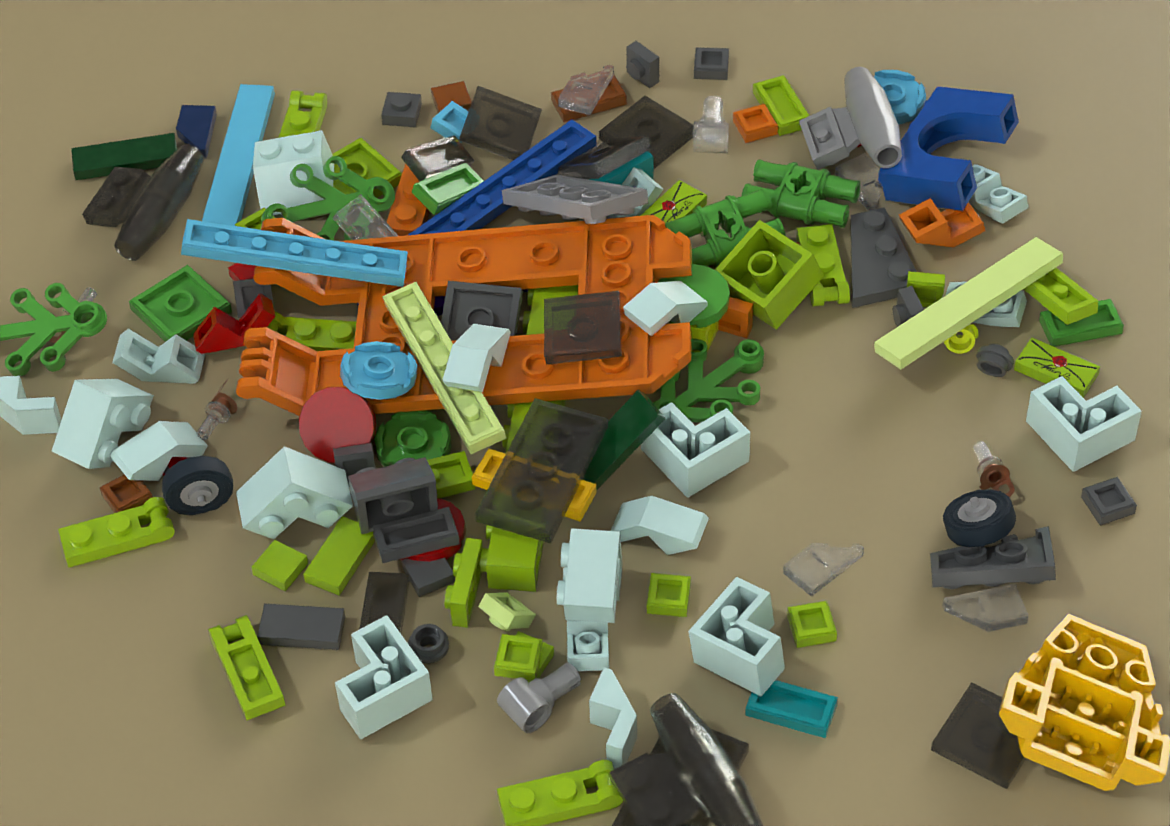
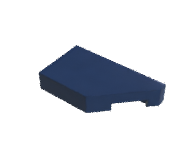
M182 105L176 126L177 136L185 144L191 145L197 151L198 156L207 159L217 117L216 107Z

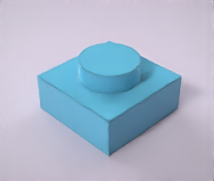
M451 101L432 119L430 128L459 146L478 128L480 118Z

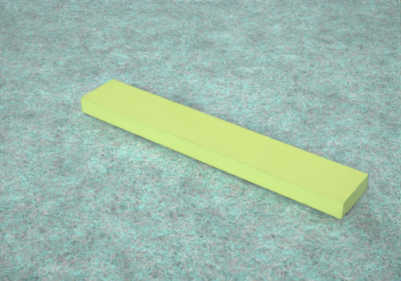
M1035 237L875 341V352L900 370L1062 264L1063 253Z
M417 282L382 296L386 308L470 454L506 439L502 425L482 392L448 387L442 381L453 343Z

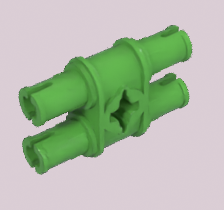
M758 159L753 172L754 182L779 186L775 190L766 188L772 202V208L766 211H770L771 215L775 218L783 216L804 221L807 225L813 224L816 221L844 228L849 218V205H841L822 199L830 197L856 203L861 189L859 180H850L831 175V172L824 168L816 170L798 166L796 162L782 165ZM747 183L743 188L742 196L761 190L763 187Z
M766 188L738 198L727 195L724 200L704 207L696 206L693 209V214L666 222L665 227L674 233L681 232L689 238L698 234L702 237L704 236L706 244L692 249V264L702 266L714 265L718 267L751 230V228L745 226L743 218L770 210L772 202ZM779 218L766 222L767 225L786 236L785 229Z

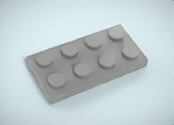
M554 175L502 190L503 204L517 206L519 211L538 210L540 215L543 216L560 214L562 219L565 220L582 218L586 224L605 222L606 216L611 214H632L635 212V207L648 204L647 189L563 175Z

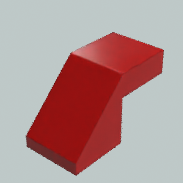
M260 293L239 321L214 306L193 334L196 351L206 354L245 346L243 342L246 330L268 327L276 317L272 300Z

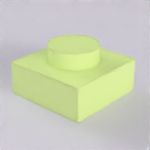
M507 592L485 593L478 606L490 616L489 621L494 626L505 631L529 628L536 616L535 613Z

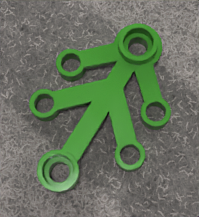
M332 156L325 162L323 166L324 175L331 180L339 179L357 192L344 194L315 177L312 168L307 164H298L290 173L291 183L296 187L308 189L324 200L290 208L282 204H272L263 212L261 224L266 219H272L274 212L281 213L285 219L291 222L329 214L317 235L334 241V236L348 210L363 206L355 223L345 230L344 240H354L350 234L351 230L358 231L361 239H367V228L375 213L384 212L392 206L395 200V192L392 185L383 178L373 177L366 180L349 170L344 159L339 156ZM330 163L337 164L340 168V173L332 172L329 167ZM296 171L306 173L307 180H299L296 176ZM373 189H379L383 193V199L376 198L373 195Z
M53 283L45 290V298L52 307H63L70 314L55 317L36 301L28 289L19 288L15 290L10 297L11 304L19 313H28L35 320L0 325V341L31 336L17 351L7 356L5 360L6 368L13 376H24L31 368L30 359L57 332L66 331L53 346L45 348L40 354V361L47 370L52 372L60 370L66 362L65 354L82 337L94 336L104 328L107 322L106 311L98 303L91 301L79 303L70 295L63 284ZM62 292L59 297L54 298L57 293ZM23 298H27L23 303L19 304ZM57 355L55 360L49 362L51 357ZM18 361H22L19 366L14 367Z
M692 339L691 362L688 364V390L676 398L675 382L680 378L679 371L661 386V399L653 402V404L659 410L672 402L691 422H703L725 408L733 414V405L730 402H740L744 405L756 404L760 400V385L754 380H744L739 383L738 387L719 386L739 371L752 374L761 370L764 364L763 348L755 340H743L736 346L732 358L703 378V362L707 358V344L703 340ZM746 391H752L753 393H752V394H746V393H744V392H746ZM697 402H713L710 408L691 407Z

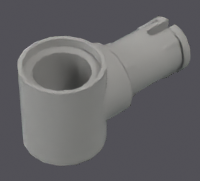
M567 662L542 679L536 678L528 682L525 678L520 677L512 680L501 690L497 698V704L525 733H532L543 726L548 720L552 707L555 704L554 701L581 684L579 682L581 678L576 668Z

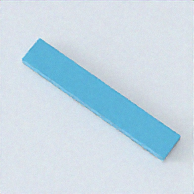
M240 84L202 221L232 226L241 221L254 175L255 142L263 141L275 96L274 86Z
M187 219L181 255L403 287L408 251Z

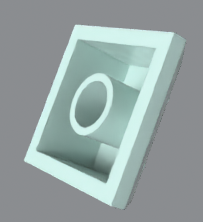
M323 131L255 142L253 171L260 209H267L272 204H282L290 208L324 200L304 187L294 186L290 181V173L293 168L298 164H307L312 168L315 177L333 187V180L328 179L323 172L325 162L333 156ZM330 163V170L334 172V163ZM296 171V176L299 180H307L306 173ZM279 212L273 213L275 218H284Z

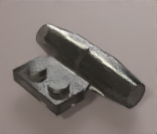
M184 144L164 161L152 176L141 169L114 167L82 213L86 223L107 227H117L119 224H122L114 244L116 251L128 260L136 261L140 259L165 234L191 195L204 163V156L196 147Z
M670 693L659 698L651 706L650 714L666 753H645L609 772L613 785L638 826H690L700 810L715 826H763L744 779L710 727L678 694Z

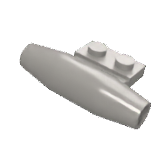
M855 67L845 75L846 107L836 109L828 107L799 120L817 170L828 165H834L840 160L849 157V153L859 144L863 146L874 163L880 168H891L901 160L902 150L898 122L885 90L867 68Z

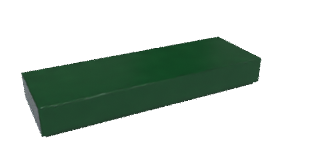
M175 133L71 148L73 173L76 181L179 165Z
M637 390L560 472L596 484L597 491L666 418L645 393Z

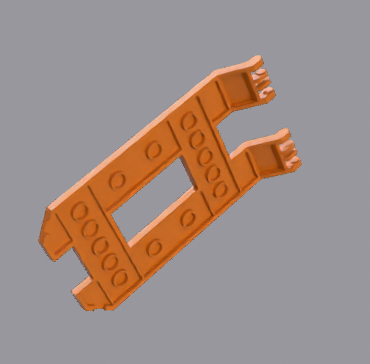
M655 215L609 218L605 222L597 224L573 221L340 241L408 251L403 287L417 282L433 311L435 297L446 296L448 281L522 288V290L578 285L576 331L510 336L502 366L490 365L482 393L490 406L633 395L637 390L645 394H653L691 362L692 332L690 322L665 324L651 337L625 316L623 307L650 283H655V279L692 276V247L690 238L681 232H672L665 227V222ZM285 218L266 219L262 222L261 230L325 239ZM256 266L253 279L260 285L277 284L320 306L359 303L354 348L316 351L267 327L248 329L245 331L243 342L248 349L242 351L239 373L244 378H240L237 381L236 394L244 399L261 398L300 416L304 404L314 393L327 387H346L343 385L340 377V365L343 355L346 352L348 354L354 352L355 346L367 342H387L400 346V351L408 355V352L413 355L386 308L382 297L402 287ZM416 358L417 377L415 385L407 393L396 398L382 400L366 398L370 402L375 414L444 409Z

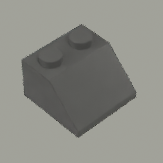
M426 457L420 459L404 458L397 461L394 465L378 469L367 467L359 470L354 475L348 476L350 493L361 534L373 532L372 526L438 510L436 480Z

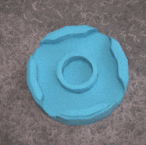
M899 70L875 72L874 78L885 90L898 125L913 121L926 101V92L923 84L919 85L915 81V77L907 72Z
M367 342L355 346L354 352L350 354L346 352L343 355L340 365V377L344 386L352 393L364 398L379 400L396 398L407 393L415 385L417 363L411 353L408 352V355L400 351V346L393 343Z

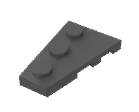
M885 207L851 215L852 308L897 298L898 289L907 287L908 271H917Z
M1049 526L1035 529L1036 536L1018 540L1016 534L1008 535L1002 538L1001 543L995 546H960L930 553L932 586L957 589L965 585L983 584L989 587H996L1004 583L1025 582L1028 584H1039L1044 581L1056 580Z

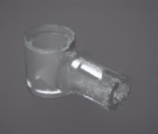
M709 96L704 100L702 117L699 121H694L693 152L728 154L729 122H725L723 119V100L717 96Z

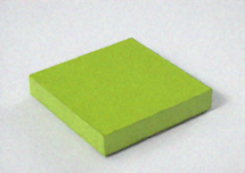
M361 137L332 154L344 159L349 170L366 180L380 177L387 180L393 188L399 185L402 172ZM334 163V173H340L339 166ZM339 179L333 180V187L342 193L350 194L357 192ZM373 189V195L376 198L383 195L379 189ZM361 207L349 209L347 215L351 214L352 212L356 211Z

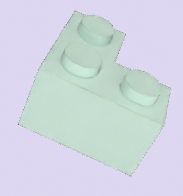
M1061 376L1031 391L1026 422L1072 472H1075L1135 441L1142 411L1118 386L1086 401Z
M119 379L75 380L52 452L87 469L110 467L113 461L110 455L118 447L117 443L121 432L142 431L143 426L150 417V405L154 395Z
M671 402L659 409L666 419L641 444V450L689 498L749 462L750 431L727 408L695 426Z
M285 446L236 492L243 529L271 539H275L298 517L330 528L353 507L344 469Z
M571 528L570 542L562 543L561 548L563 580L558 581L557 605H563L565 620L615 623L616 601L620 600L623 567L620 531Z
M736 577L688 631L694 663L759 696H762L785 669L781 637L769 632L774 626L770 592Z
M387 615L351 634L355 660L360 669L335 682L340 711L360 740L433 700L428 670Z

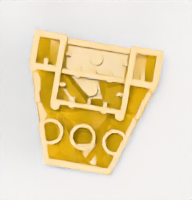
M1068 614L1045 639L1040 650L1037 653H1032L1019 673L1015 672L1005 686L999 716L1009 733L1017 735L1021 753L1029 760L1104 791L1114 790L1121 779L1138 786L1162 782L1166 776L1170 754L1169 735L1161 734L1159 726L1163 711L1161 704H1154L1151 693L1156 683L1147 646Z

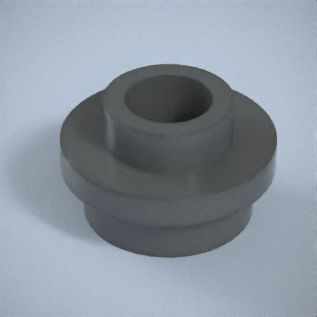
M998 344L982 346L976 354L978 369L993 377L1005 376L1006 372L1011 370L1014 364V359L1009 354V351Z
M434 624L420 625L413 631L408 640V644L422 663L426 664L440 661L449 650L448 636L440 627ZM429 644L434 645L432 647H424Z

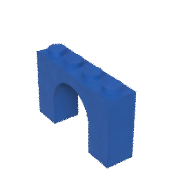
M937 86L930 98L925 101L915 120L910 123L907 132L901 139L902 157L899 163L891 168H880L878 179L880 185H882L885 200L918 205L931 198L938 208L963 211L977 189L971 160L940 157L930 154L947 143L959 140H977L1005 144L1019 123L1014 95Z

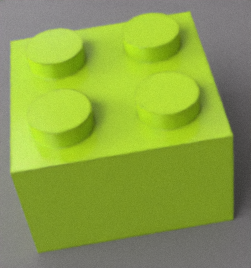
M760 219L715 269L727 281L730 297L753 303V315L776 330L824 277L813 253Z

